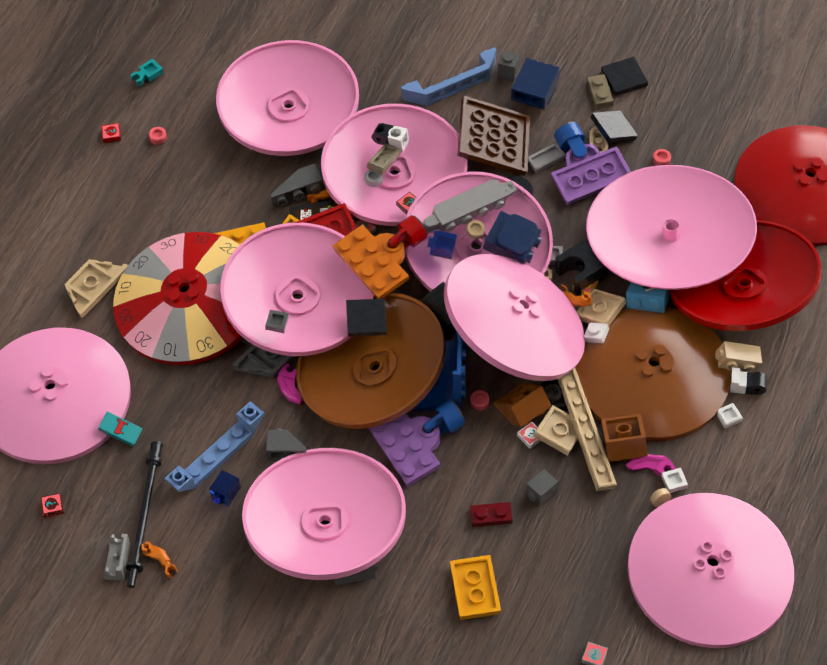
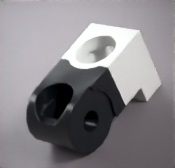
M384 123L377 125L371 137L375 143L380 145L386 143L401 149V152H404L409 142L407 128Z
M732 367L730 393L751 395L766 393V374L762 372L740 371V368Z

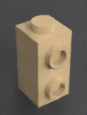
M724 341L715 353L718 368L732 370V367L740 368V371L754 373L762 364L760 346Z

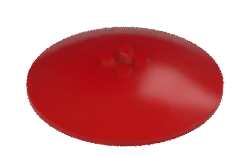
M797 125L779 128L762 135L752 142L741 155L735 171L734 185L749 200L756 220L770 221L788 226L804 235L814 246L827 245V128ZM806 173H813L815 176L809 177Z

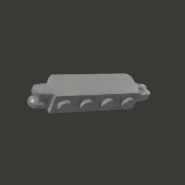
M489 180L434 205L432 215L424 220V227L428 234L439 231L440 234L445 231L450 232L460 224H468L478 216L483 217L493 209L498 210L502 208L506 203V199L514 195L517 189L512 181L500 184L498 180Z

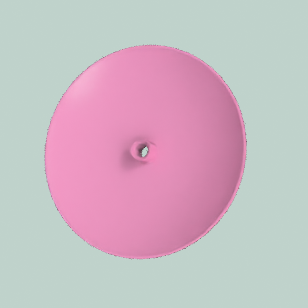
M659 165L635 170L619 177L606 186L598 194L590 207L586 231L589 244L596 257L616 275L642 286L676 290L706 285L734 271L743 263L753 248L757 233V222L754 210L746 196L723 177L710 171L690 166Z

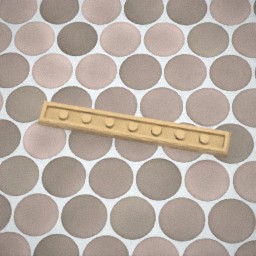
M574 367L571 372L557 380L596 491L616 488L617 483Z

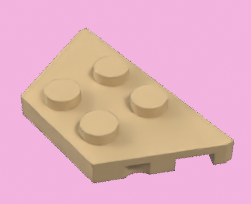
M89 259L64 284L80 318H83L119 281L129 265L123 264L118 266L113 265L112 262H99L98 260Z

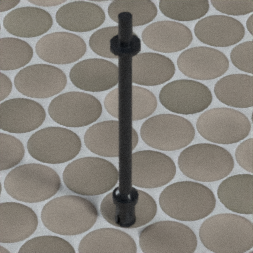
M159 441L151 442L149 456L146 458V464L149 466L133 556L132 561L126 563L125 566L126 570L130 571L127 583L128 588H135L137 574L144 569L143 565L140 564L141 545L144 541L156 469L162 463L161 452L163 443Z

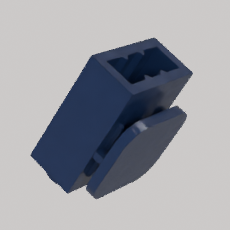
M526 58L511 88V100L545 110L556 91L560 67Z
M500 211L484 241L483 249L495 255L508 257L524 264L526 262L530 263L534 256L532 252L534 247L538 248L542 241L540 237L542 230L538 229L534 222L520 215H509Z

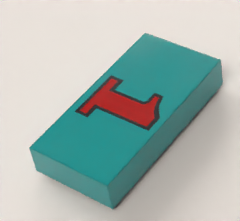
M108 411L98 428L99 431L134 447L143 429Z

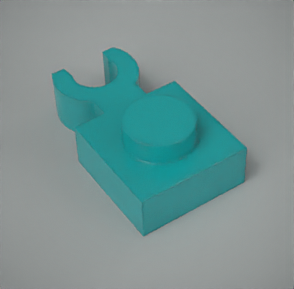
M152 58L138 67L139 72H134L130 76L132 81L137 79V86H141L144 80L147 79L150 82L164 72L163 68Z

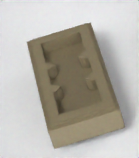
M385 143L367 163V168L383 175L401 155V149Z

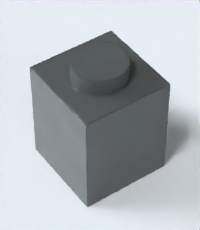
M503 50L498 61V77L515 81L520 69V54Z
M545 469L527 483L526 493L528 498L533 502L536 501L540 506L558 492V481Z

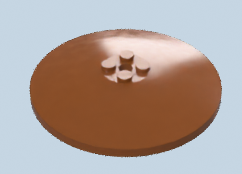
M389 293L382 298L385 299L387 335L352 336L346 342L331 350L314 355L299 356L296 371L298 389L311 411L320 419L334 426L363 429L391 422L418 405L437 382L446 356V341L443 329L434 313L425 304L407 295ZM380 365V367L377 370L372 371L374 366Z
M666 307L664 313L630 308L622 309L609 325V331L604 343L585 342L582 358L575 366L592 415L602 423L601 419L641 414L646 441L679 439L705 427L717 416L718 410L724 406L731 384V370L718 368V361L715 358L716 350L722 345L719 337L710 327L691 320L680 310ZM656 361L659 365L653 367L649 362Z

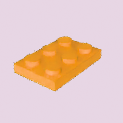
M486 555L450 561L460 620L501 614L491 556Z

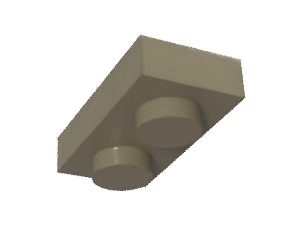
M605 74L587 77L595 108L613 106V98Z

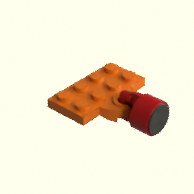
M410 215L397 225L399 232L395 235L383 233L374 237L362 224L332 245L333 250L377 299L384 298L409 280V275L400 266L405 258V249L409 246L416 247L426 240L428 236L426 228L416 216Z

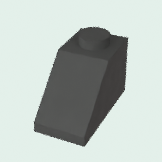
M277 428L267 431L266 452L268 460H281L295 453L307 452L306 446L288 430Z

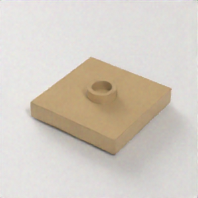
M593 289L590 293L592 304L587 307H579L576 312L582 322L608 324L609 327L626 304V299Z
M552 405L533 435L535 438L567 456L578 440L570 414Z

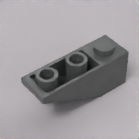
M312 164L298 169L270 195L272 207L284 206L287 203L301 200L309 194H318L320 191H323V179L316 165Z

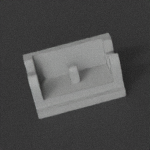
M114 534L110 535L104 580H125V566L128 562L131 545L128 534H122L121 539L115 538Z

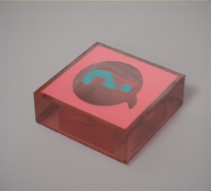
M61 493L40 497L44 518L64 514Z

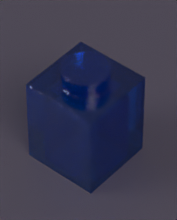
M435 230L433 237L429 236L427 247L431 248L429 255L452 260L457 234Z
M221 470L209 488L212 500L217 504L223 503L229 506L241 488L240 480L238 477Z

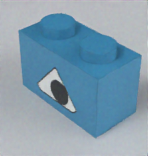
M631 282L626 292V308L664 313L669 303V289L650 288Z

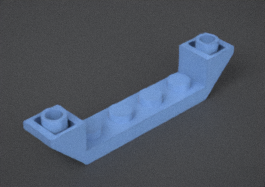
M494 47L480 53L479 66L474 69L460 73L436 85L429 86L424 90L417 80L405 84L401 87L403 101L428 106L489 80L496 63V48Z
M250 401L236 414L238 422L185 470L181 466L175 468L165 477V481L178 492L196 489L253 437L265 415L264 412Z

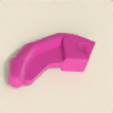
M286 363L281 368L277 377L280 391L287 400L301 405L303 398L295 387L297 370L294 369L292 372H287L290 370V364Z
M648 454L646 457L632 458L626 464L628 470L649 469L660 477L665 472V469H676L672 461L663 455Z

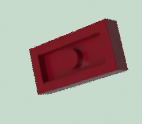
M510 502L470 505L472 527L513 524Z

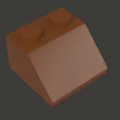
M522 382L493 402L495 407L512 425L519 427L529 425L533 418L545 414L546 410L552 406L542 386Z
M641 414L601 419L609 462L648 456Z

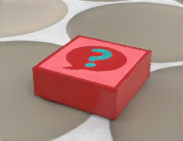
M119 123L101 125L103 143L121 141Z

